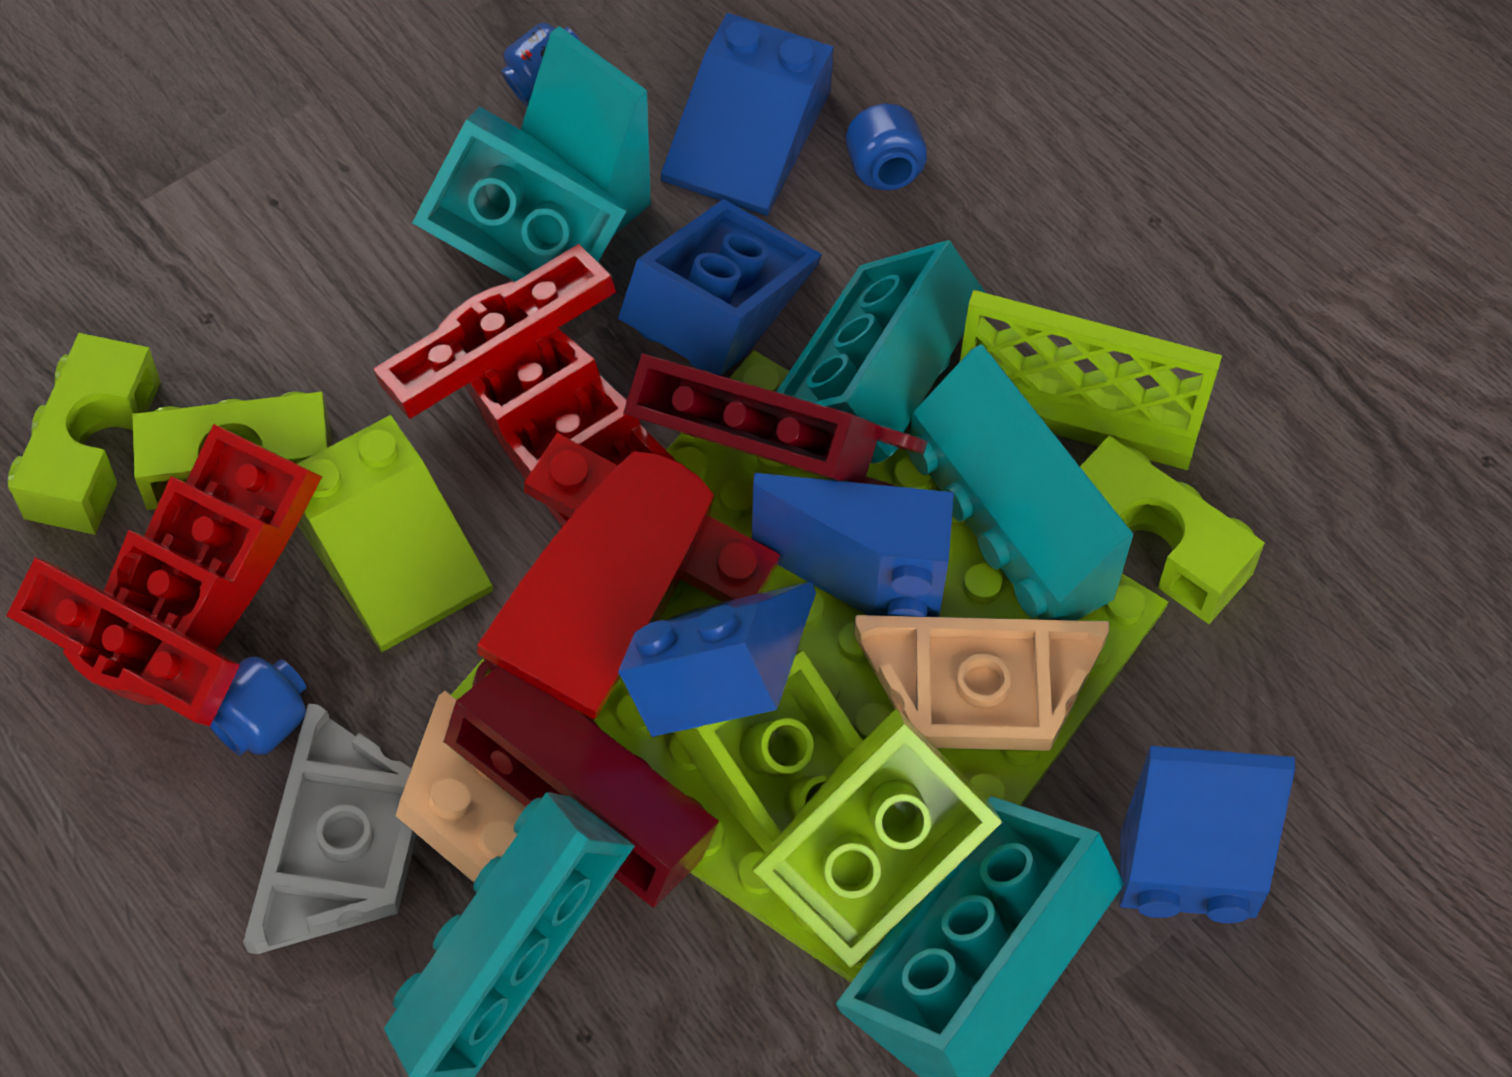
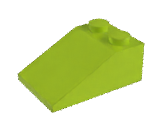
M391 415L297 463L322 476L297 525L381 653L493 592L492 583L423 460Z
M804 650L798 651L795 654L777 710L673 732L708 786L764 852L769 849L844 759L862 742V739Z
M896 708L844 759L752 868L852 968L987 838L1002 821L992 804Z

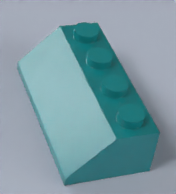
M950 240L862 264L858 267L776 392L850 413L880 426L903 433L912 419L913 412L925 400V396L938 375L950 364V355L964 335L968 304L973 290L986 292ZM877 441L870 463H879L886 460L895 453L898 447Z
M981 344L971 349L913 412L910 435L925 440L928 443L924 455L908 451V455L918 472L922 475L929 474L941 491L954 492L952 517L959 522H966L978 538L979 549L984 559L992 568H1001L1013 584L1016 598L1028 616L1031 618L1038 617L1039 620L1077 621L1114 600L1134 534L986 348Z
M546 792L542 799L536 798L525 807L514 825V832L517 836L502 857L497 856L493 858L481 870L473 885V890L477 894L462 915L458 914L452 917L437 934L433 942V949L436 950V953L422 973H416L411 976L395 995L392 1006L396 1011L383 1029L409 1077H475L634 848L635 845L572 797Z
M990 796L988 801L992 804L1002 823L889 931L837 1001L836 1006L839 1011L919 1077H990L1124 885L1120 873L1099 832Z

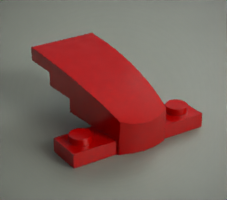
M577 244L515 283L511 281L498 285L469 298L443 320L438 326L439 329L373 368L379 385L409 420L465 386L493 435L525 480L557 432L616 465L622 463L633 451L658 454L676 461L640 424L639 419L623 414L627 400L600 376L595 359L559 329L562 325L616 293L611 275L580 244ZM545 505L557 521L564 526L569 517Z
M213 424L187 481L185 482L170 476L145 535L128 530L104 591L51 562L35 557L6 617L63 648V653L72 666L92 683L124 699L143 705L163 704L195 723L211 726L240 666L215 652V650L231 631L267 578L304 514L322 476Z
M557 432L525 480L524 493L569 517V520L551 540L506 601L477 644V654L596 720L621 678L618 670L635 631L661 619L680 579L721 602L760 594L776 569L780 554L712 518L710 511L714 497L713 493L699 476L681 463L658 454L633 451L622 463L616 465Z

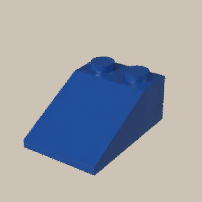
M726 13L704 54L662 168L661 181L720 201L725 199L738 207L768 216L831 93L834 46Z
M723 199L637 259L618 319L637 329L644 338L661 343L685 357L695 368L722 376L751 351L817 267L822 254Z
M755 473L753 482L752 539L780 554L779 566L807 582H812L814 586L868 616L939 617L949 561L954 492Z
M812 582L692 609L666 620L652 622L635 631L618 672L651 737L777 710L816 594Z
M1150 746L1120 831V876L1124 882L1120 890V907L1138 909L1142 915L1153 918L1172 917L1179 912L1207 914L1210 920L1219 923H1239L1248 918H1256L1270 891L1295 773V757Z

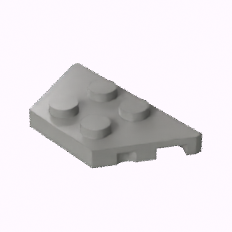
M308 703L243 941L247 953H264L398 914L417 837L414 831L396 817L398 805L411 768L401 761H393L385 757L378 745L360 733L355 736L329 718L327 710L317 704Z

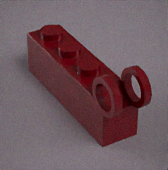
M643 353L623 411L625 415L675 432L834 481L895 486L866 476L877 441L923 455L928 443L920 438L880 426L850 413Z
M485 658L484 662L476 670L473 687L455 702L443 742L523 806L526 807L536 798L542 799L546 792L570 796L635 846L614 875V878L653 909L702 861L719 820L708 813L697 800L686 796L655 772L643 758L633 755L602 731L590 717L579 713L569 705Z

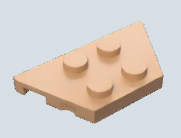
M856 615L854 625V637L893 707L897 708L935 748L1050 751L1103 649L1109 633V621Z
M444 691L437 698L402 793L396 817L470 880L475 882L481 870L493 858L497 856L502 857L517 836L514 832V825L521 812L525 809V806L443 742L456 702L455 698Z

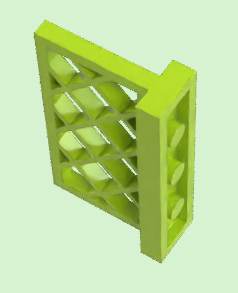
M973 290L968 304L960 361L971 349L982 344L1055 435L1095 446H1100L1110 435L1124 446L1141 451L1150 461L1188 471L1222 355ZM984 317L1006 322L1011 328L997 331ZM1056 335L1064 337L1072 344L1058 347L1047 336ZM1027 342L1038 354L1024 357L1014 345ZM1116 351L1128 354L1134 360L1119 364L1108 352ZM1088 358L1099 370L1084 373L1074 362ZM1177 367L1203 375L1180 380L1170 369ZM1150 375L1160 386L1145 389L1135 378Z

